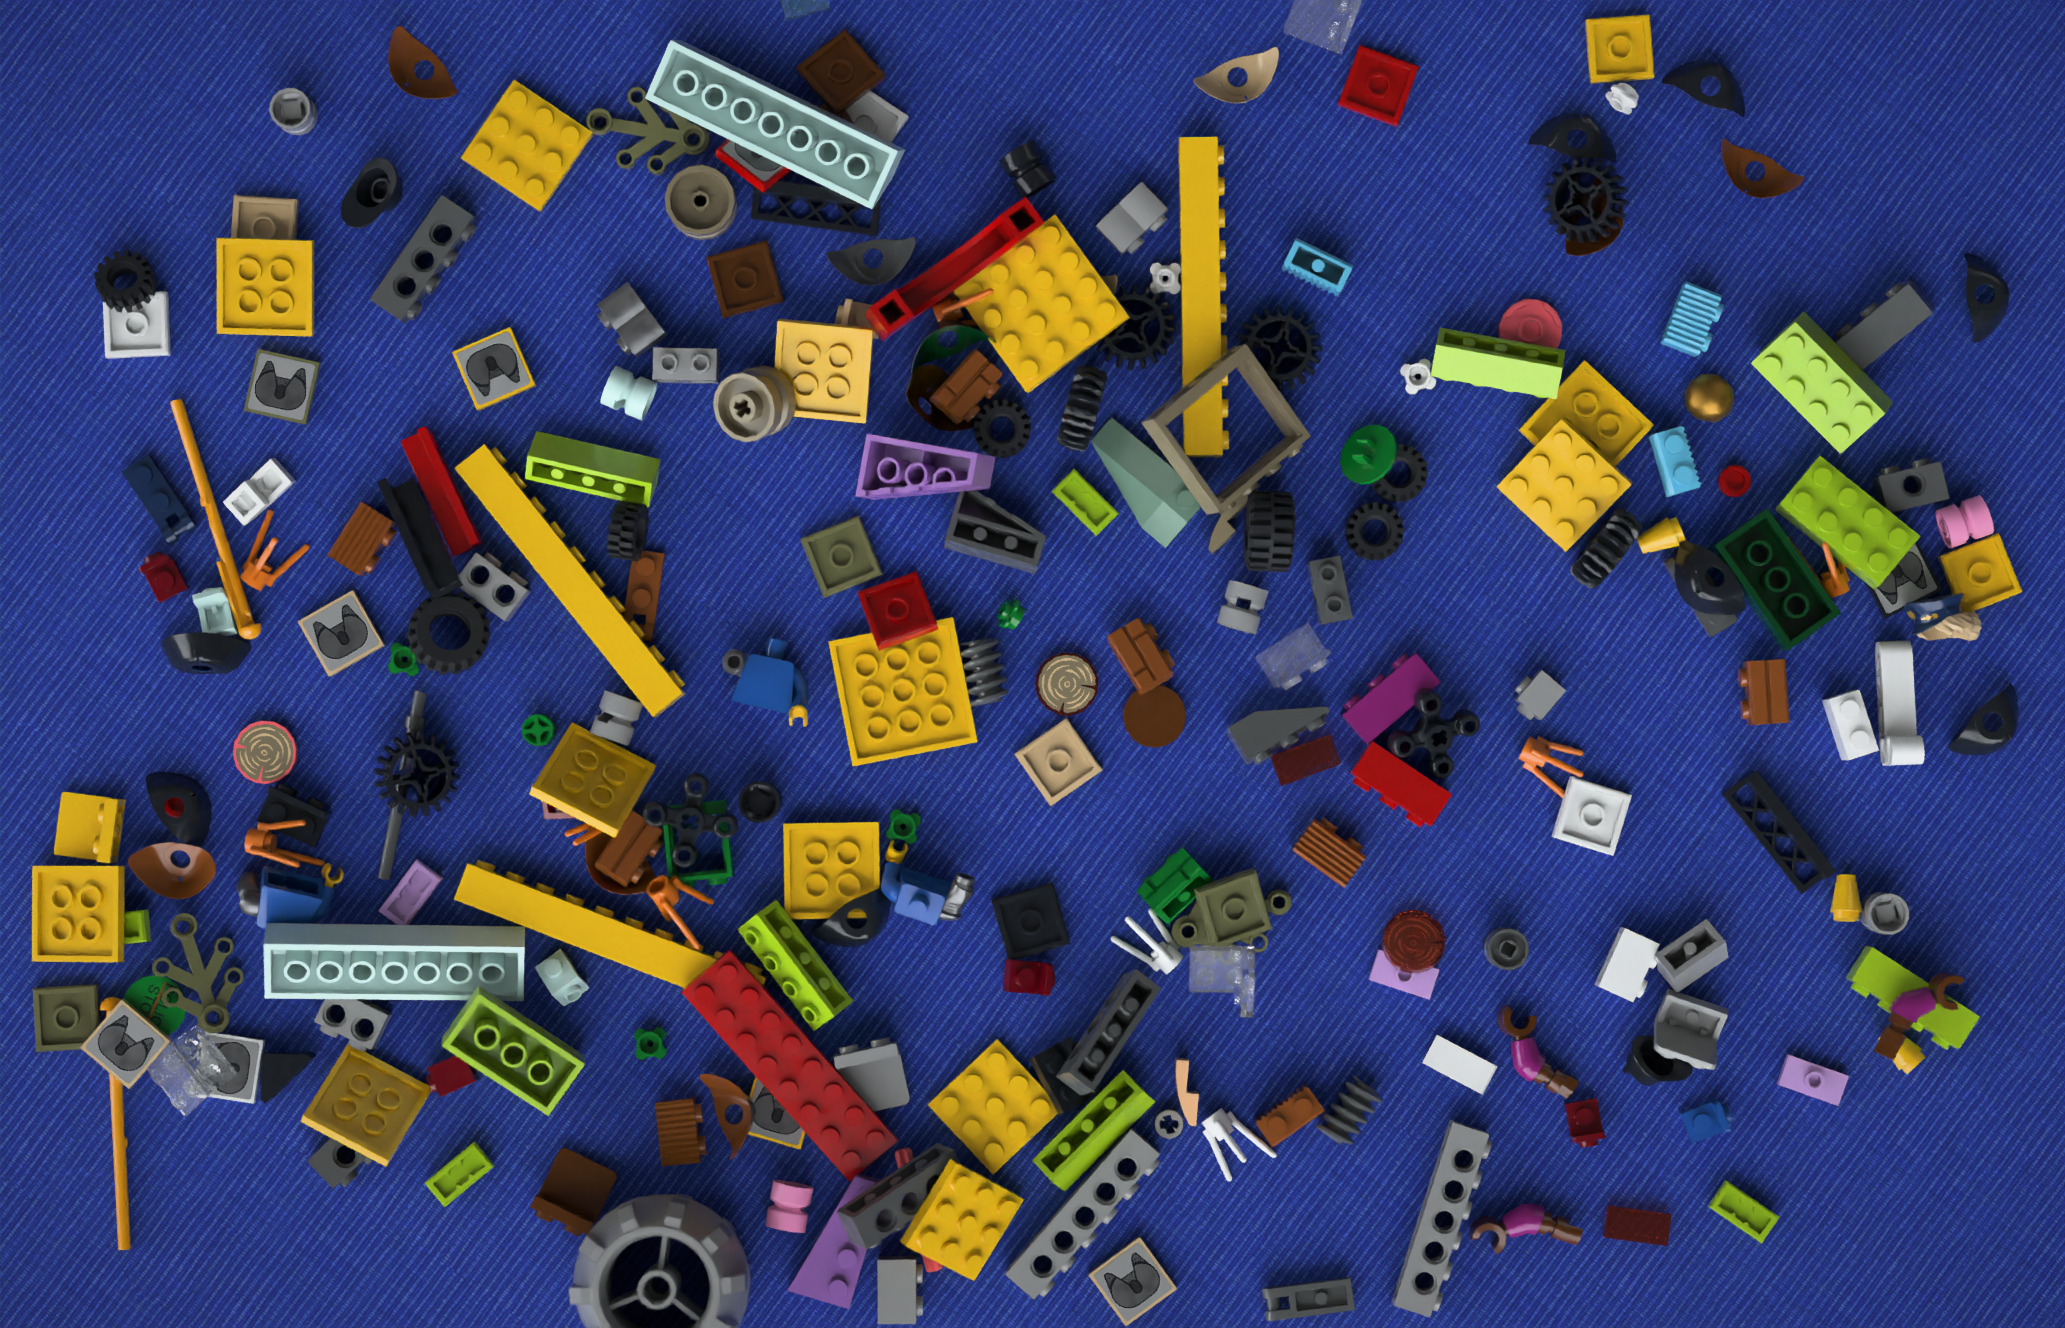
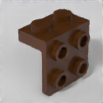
M562 1148L558 1152L539 1193L535 1195L530 1208L536 1210L535 1215L547 1222H552L555 1219L565 1224L564 1229L576 1236H581L582 1233L588 1235L594 1227L614 1186L617 1173L573 1150Z

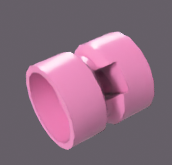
M1980 495L1961 501L1960 508L1953 504L1936 510L1937 525L1949 549L1965 544L1969 536L1976 540L1994 532L1990 511Z
M773 1180L770 1199L774 1202V1205L768 1207L765 1226L788 1232L805 1233L808 1214L804 1211V1208L811 1204L813 1187L790 1181Z

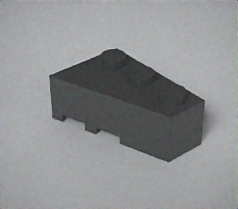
M1912 278L1904 284L1899 281L1885 293L1887 298L1879 305L1873 302L1860 313L1863 318L1854 326L1849 322L1835 333L1838 338L1835 343L1862 370L1933 314L1935 305Z
M960 491L945 538L944 548L1036 574L1046 536L1014 514H1010L998 506L995 501L989 497L986 498L978 491Z

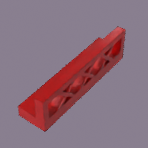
M424 426L417 429V434L400 442L452 555L456 557L484 543L431 429Z

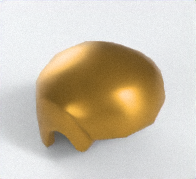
M1715 374L1699 375L1689 382L1684 393L1685 406L1691 415L1696 419L1713 423L1729 415L1735 403L1734 391L1724 378Z

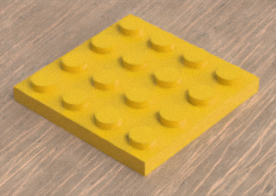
M1056 215L1045 221L1041 228L954 290L961 301L989 288L993 289V294L965 306V308L982 332L996 341L994 343L988 339L1027 393L1038 387L1130 318Z
M954 617L936 620L939 630L878 651L872 633L828 641L852 766L978 742Z

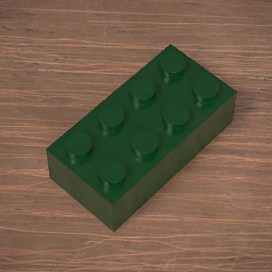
M1768 508L1758 512L1709 547L1734 572L1741 584L1745 599L1782 651L1790 650L1841 614Z

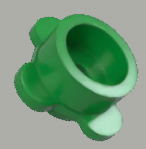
M1012 598L1009 602L1003 603L997 614L999 619L997 625L1004 629L1008 627L1014 630L1018 626L1025 613V608L1020 605L1019 600Z
M394 643L390 648L392 654L391 662L388 664L389 671L393 674L405 672L409 676L417 675L420 668L416 661V655L411 653L409 647L402 646L401 643ZM404 656L408 658V661L405 663L402 661Z
M899 809L893 810L890 814L891 825L886 831L887 837L890 840H905L907 844L914 843L917 840V835L915 834L917 825L921 823L920 816L916 813L911 815L904 814ZM901 824H906L907 828L902 830L900 826Z
M657 1027L651 1031H646L643 1028L636 1030L634 1033V1038L637 1040L635 1055L638 1059L644 1060L647 1057L654 1056L657 1059H662L666 1055L667 1050L663 1044V1038L666 1036L664 1029ZM648 1041H652V1042H653V1046H652V1047H649V1046L647 1045V1042H648Z

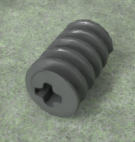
M987 638L960 644L969 646V648L961 652V656L971 658V661L963 665L964 669L974 671V673L966 677V682L976 683V686L969 689L968 692L970 695L979 697L971 702V707L1004 701L1001 700V697L1009 693L1008 689L999 688V685L1006 681V676L996 675V672L1004 668V664L994 663V660L1002 655L1001 651L991 649V647L999 643V639Z
M1354 1075L1353 1077L1357 1081L1356 1084L1345 1083L1346 1088L1350 1092L1349 1095L1340 1092L1337 1095L1342 1105L1335 1103L1330 1105L1335 1115L1324 1113L1323 1118L1328 1125L1316 1124L1315 1126L1340 1145L1342 1143L1350 1145L1354 1143L1349 1132L1360 1134L1361 1130L1356 1122L1367 1124L1368 1119L1364 1115V1111L1375 1113L1376 1109L1371 1104V1101L1379 1103L1383 1101L1378 1092Z

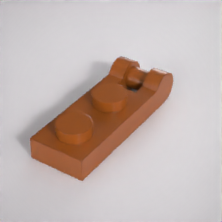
M643 551L640 559L631 561L624 617L630 623L634 620V614L646 615L645 624H638L646 634L643 636V641L653 642L665 560V554Z

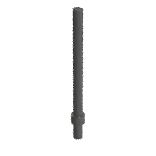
M414 691L410 715H406L404 728H407L406 732L412 734L414 741L417 731H423L425 718H422L427 693L421 691ZM407 753L401 756L399 771L405 767V756ZM396 784L395 788L398 793L404 798L407 797L409 784ZM398 804L390 811L377 876L380 879L390 880L403 817V815L397 812Z

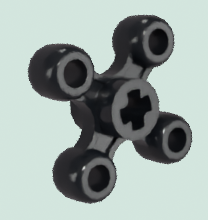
M1422 688L1414 696L1415 707L1422 715L1417 721L1415 729L1413 731L1401 729L1393 731L1388 737L1387 745L1390 751L1402 758L1410 756L1418 747L1427 748L1429 754L1426 759V768L1434 777L1442 779L1448 777L1454 769V763L1446 752V749L1452 743L1453 737L1456 735L1465 737L1475 735L1479 731L1480 720L1476 714L1468 709L1457 711L1450 719L1440 718L1439 710L1442 707L1440 695L1431 688Z
M700 772L691 773L686 777L684 781L686 801L681 807L670 808L663 802L652 801L643 810L644 821L649 826L659 827L669 824L678 830L679 842L672 851V859L677 866L682 868L692 866L696 862L698 851L695 846V840L700 833L710 831L719 838L729 839L738 830V821L733 814L710 815L703 809L702 799L708 792L709 780ZM694 780L700 781L702 789L694 790L691 787V782ZM652 809L659 810L661 818H653L650 811ZM688 813L690 816L696 814L698 819L695 823L698 826L694 827L692 824L686 826L683 822L686 818L684 814ZM728 821L731 824V829L728 831L722 830L720 823ZM681 850H688L690 858H681L679 852Z

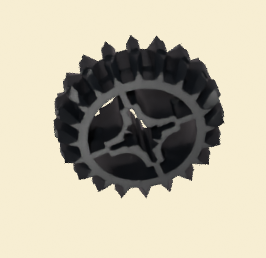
M1586 157L1584 162L1580 158H1574L1572 166L1568 163H1563V174L1557 171L1552 173L1553 177L1557 180L1555 184L1551 182L1546 184L1548 189H1552L1551 195L1546 194L1543 196V200L1551 202V205L1543 209L1545 213L1553 214L1549 218L1548 223L1550 225H1557L1556 233L1560 235L1566 233V239L1570 241L1577 237L1579 243L1585 244L1588 238L1591 242H1598L1599 234L1606 238L1609 237L1610 231L1608 226L1618 229L1619 224L1615 221L1616 217L1624 218L1626 216L1624 212L1619 211L1620 206H1627L1629 204L1628 200L1621 199V195L1626 194L1629 190L1624 186L1618 187L1624 179L1623 176L1614 175L1616 171L1614 166L1609 165L1606 167L1604 160L1598 159L1594 162L1592 157ZM1594 174L1602 183L1598 186L1592 185L1588 187L1579 178ZM1570 189V199L1565 203L1566 193ZM1585 194L1590 196V200H1587L1589 201L1587 206L1582 205V200H1584L1582 198ZM1607 197L1606 206L1602 213L1601 202ZM1584 213L1593 223L1578 226L1569 217Z
M1137 284L1132 285L1131 294H1126L1124 285L1120 286V297L1117 300L1130 316L1128 321L1130 320L1133 324L1142 321L1141 327H1138V331H1140L1139 337L1132 331L1124 333V328H1127L1125 321L1115 334L1110 337L1106 335L1102 338L1103 343L1096 348L1097 353H1101L1105 349L1109 351L1104 358L1106 362L1111 361L1113 356L1118 357L1115 365L1116 368L1122 366L1123 360L1129 361V371L1134 369V361H1139L1142 370L1146 369L1145 358L1147 357L1154 365L1158 363L1154 353L1157 351L1162 356L1167 354V350L1161 344L1172 345L1173 339L1165 336V333H1174L1176 330L1175 326L1166 325V322L1174 319V314L1163 315V311L1169 308V303L1164 302L1158 306L1156 303L1159 301L1161 294L1156 293L1152 299L1148 298L1150 288L1147 286L1143 289L1142 295L1137 294ZM1129 302L1140 303L1151 310L1141 315H1134L1123 304ZM1157 318L1159 335L1153 345L1150 346L1144 334V328ZM1124 340H1132L1142 351L1129 353L1118 349L1115 345Z
M1276 306L1275 316H1271L1269 308L1266 307L1263 309L1265 319L1262 320L1257 313H1254L1252 320L1256 325L1253 326L1245 322L1243 328L1250 334L1240 333L1237 339L1246 342L1252 353L1253 346L1267 353L1269 365L1265 372L1273 382H1276V387L1280 392L1283 389V382H1287L1288 388L1293 390L1295 389L1294 378L1302 385L1306 383V378L1302 374L1303 371L1311 376L1315 373V370L1308 365L1309 362L1313 364L1320 363L1321 359L1312 355V352H1320L1322 350L1321 345H1312V341L1319 339L1320 334L1313 333L1309 335L1308 331L1315 324L1311 321L1303 326L1301 322L1306 316L1304 313L1299 314L1296 320L1291 318L1294 313V308L1289 307L1286 316L1282 315L1281 306ZM1271 324H1282L1275 338L1263 337L1262 339L1256 337V334L1262 328ZM1291 327L1302 337L1305 352L1290 343L1289 333ZM1282 334H1284L1282 342L1285 345L1283 348L1287 347L1288 353L1282 352L1280 357L1277 358L1276 364H1274L1275 355L1273 352L1275 350L1271 351L1270 345H1276L1280 341ZM1285 359L1303 361L1297 369L1290 373L1276 374L1280 362Z
M1081 365L1077 368L1057 437L1058 444L1066 447V449L1085 451L1088 448L1108 378L1105 371L1098 370V368L1093 366Z
M1623 508L1614 510L1574 560V563L1571 565L1570 574L1579 583L1586 585L1590 589L1598 587L1632 546L1641 532L1642 523L1631 512H1627Z
M417 731L414 741L412 734L405 732V743H402L395 736L392 739L396 746L394 749L388 745L383 746V750L388 753L387 758L377 756L376 758L378 762L384 764L383 768L373 769L374 774L383 776V778L374 781V785L376 787H386L380 791L379 797L381 799L390 797L386 805L392 809L398 804L397 812L401 815H404L409 807L411 817H417L419 808L424 816H429L430 805L435 811L439 812L441 810L438 802L440 799L446 803L451 801L450 797L445 795L447 790L457 792L458 789L450 784L451 780H460L459 774L451 773V770L457 769L460 766L459 762H448L455 755L454 750L444 751L447 746V742L444 740L439 741L435 745L437 736L432 733L425 740L424 732ZM416 749L430 750L437 757L439 764H423ZM407 753L405 756V767L393 775L397 761L402 755ZM416 767L424 771L423 776H420L421 779L418 782L410 777L411 772H414L413 769ZM441 773L438 785L427 795L429 793V781ZM411 784L417 799L402 797L394 785Z

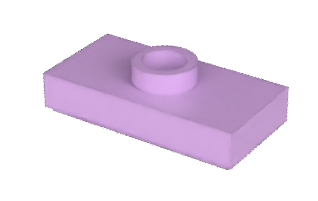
M417 859L379 909V912L397 925H409L443 880V877Z
M1378 949L1368 979L1430 1000L1439 969L1429 966L1424 970L1415 971L1413 960H1411V970H1406L1394 964L1385 951Z
M1787 1054L1777 1084L1839 1106L1849 1076Z

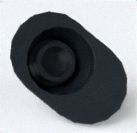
M375 158L368 162L346 193L342 201L341 215L343 221L348 226L355 229L364 228L372 224L382 212L394 209L401 201L403 195L402 178L397 176L395 166L389 160Z
M1644 1035L1637 1036L1632 1041L1631 1051L1626 1059L1627 1064L1623 1068L1624 1074L1632 1075L1636 1081L1645 1086L1656 1085L1661 1082L1685 1080L1691 1075L1693 1066L1689 1062L1677 1058L1669 1059L1660 1055L1654 1049V1036Z

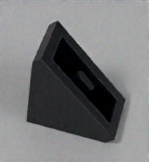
M312 1052L262 1053L261 1100L264 1103L272 1101L316 1056Z

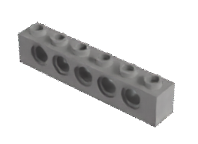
M1449 1120L1391 1300L1394 1306L1427 1317H1431L1433 1310L1438 1311L1443 1297V1293L1439 1292L1442 1280L1447 1281L1449 1279L1453 1263L1449 1262L1452 1249L1458 1250L1463 1232L1458 1230L1462 1219H1468L1472 1208V1202L1468 1201L1472 1188L1477 1190L1481 1180L1482 1171H1479L1478 1168L1481 1159H1487L1491 1149L1492 1141L1488 1140L1489 1133ZM1461 1150H1467L1471 1154L1469 1164L1464 1167L1457 1166L1454 1161L1455 1155ZM1453 1180L1459 1181L1461 1184L1460 1193L1455 1197L1446 1196V1184ZM1441 1211H1447L1451 1214V1222L1446 1227H1438L1435 1224V1217ZM1430 1242H1439L1441 1244L1442 1250L1437 1257L1430 1258L1425 1255V1248ZM1422 1272L1430 1273L1432 1276V1281L1426 1288H1419L1415 1285L1417 1275Z
M1130 1127L1006 1269L1005 1275L1032 1299H1035L1039 1294L1044 1297L1055 1285V1282L1052 1280L1060 1270L1065 1273L1076 1261L1073 1254L1079 1247L1082 1246L1086 1249L1098 1234L1094 1230L1099 1224L1103 1222L1107 1225L1116 1215L1118 1209L1115 1206L1122 1198L1130 1199L1139 1188V1185L1136 1184L1138 1179L1143 1174L1149 1176L1160 1164V1161L1157 1159L1160 1152ZM1129 1158L1136 1163L1133 1173L1124 1175L1118 1171V1163L1122 1159ZM1105 1182L1112 1184L1115 1188L1114 1195L1109 1199L1100 1198L1096 1192L1100 1184ZM1079 1208H1091L1094 1212L1093 1219L1088 1223L1079 1222L1075 1216ZM1061 1231L1071 1233L1073 1242L1067 1247L1058 1246L1054 1240L1057 1233ZM1040 1255H1046L1052 1260V1266L1047 1271H1039L1034 1266V1260Z

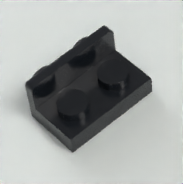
M280 783L279 787L269 786L267 791L269 795L257 821L276 823L305 820L306 824L304 826L278 829L277 831L312 847H317L332 815V812L325 809L327 804L310 796L307 801L296 796L298 792L296 789Z
M1071 1037L1061 1040L1029 1058L1059 1115L1066 1113L1090 1098L1096 1097L1101 1092L1097 1086L1093 1092L1079 1095L1056 1077L1078 1044Z

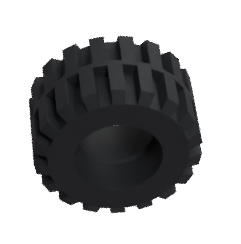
M1252 491L1246 506L1244 530V560L1247 569L1251 571L1287 572L1292 563L1294 549L1295 503L1291 492Z
M451 591L437 599L431 596L427 600L424 599L412 615L407 633V638L410 642L409 648L411 653L416 655V661L420 665L422 663L427 666L426 669L431 672L436 670L441 675H446L447 673L455 675L464 669L467 671L474 663L479 661L487 647L490 638L489 619L485 618L483 607L479 608L474 598L468 599L464 597L465 593L458 592V594H452ZM442 616H451L460 620L465 625L468 633L465 644L456 650H445L438 647L430 636V627L435 619Z

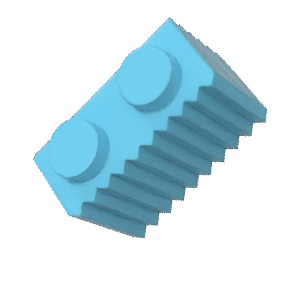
M1296 238L1282 266L1283 272L1288 271V274L1293 273L1294 277L1299 276L1300 280L1305 279L1306 283L1316 284L1317 288L1322 287L1323 291L1327 290L1329 294L1333 293L1335 297L1342 291L1354 265Z
M1686 281L1681 287L1660 344L1693 357L1698 356L1701 351L1706 352L1713 334L1708 333L1712 321L1718 322L1724 305L1720 304L1722 295Z
M1682 426L1662 431L1649 437L1666 497L1697 489L1701 485L1698 482L1700 477L1696 475L1698 471L1694 469L1696 465L1692 463L1694 458L1690 457L1692 455V452L1689 451L1691 446L1687 445L1689 440L1685 439L1687 434L1683 432L1685 428Z

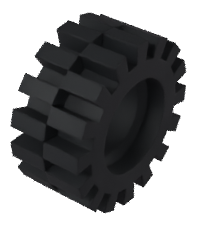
M124 250V256H120L118 251L113 252L115 258L112 260L107 255L103 258L106 265L99 263L97 266L99 272L94 274L95 286L103 302L110 309L114 307L117 312L121 313L123 307H125L127 313L133 312L132 306L136 305L138 310L142 309V301L149 304L151 301L149 294L155 295L156 290L154 286H157V282L146 258H141L137 252H134L132 256L129 250ZM132 273L137 276L136 283L128 289L119 290L114 287L115 280L121 275Z
M1004 399L1003 401L995 400L983 406L982 410L976 415L974 422L976 442L985 453L995 458H1007L1017 455L1018 452L1026 447L1030 438V420L1025 410L1015 402L1012 403ZM998 417L1009 418L1015 426L1013 436L1007 441H998L990 434V425Z
M1398 444L1395 461H1401L1408 465L1411 471L1409 481L1404 485L1396 486L1389 482L1385 474L1381 479L1372 483L1373 490H1376L1379 494L1378 496L1382 499H1387L1389 502H1405L1417 496L1425 487L1428 477L1426 460L1424 461L1421 457L1423 455L1415 451L1411 446Z
M626 501L617 502V505L614 507V513L611 515L612 522L609 523L610 533L607 536L609 540L607 549H609L608 554L610 557L630 561L640 559L641 553L644 550L643 544L646 543L645 536L648 533L647 524L649 523V518L647 516L649 513L646 505Z
M1378 502L1365 504L1355 510L1349 517L1345 529L1346 541H1348L1350 549L1360 558L1363 557L1370 561L1382 560L1395 553L1401 545L1404 534L1403 521L1397 515L1398 512L1388 507L1389 505L1379 504ZM1377 519L1385 524L1387 535L1383 542L1371 544L1363 537V526L1369 520Z

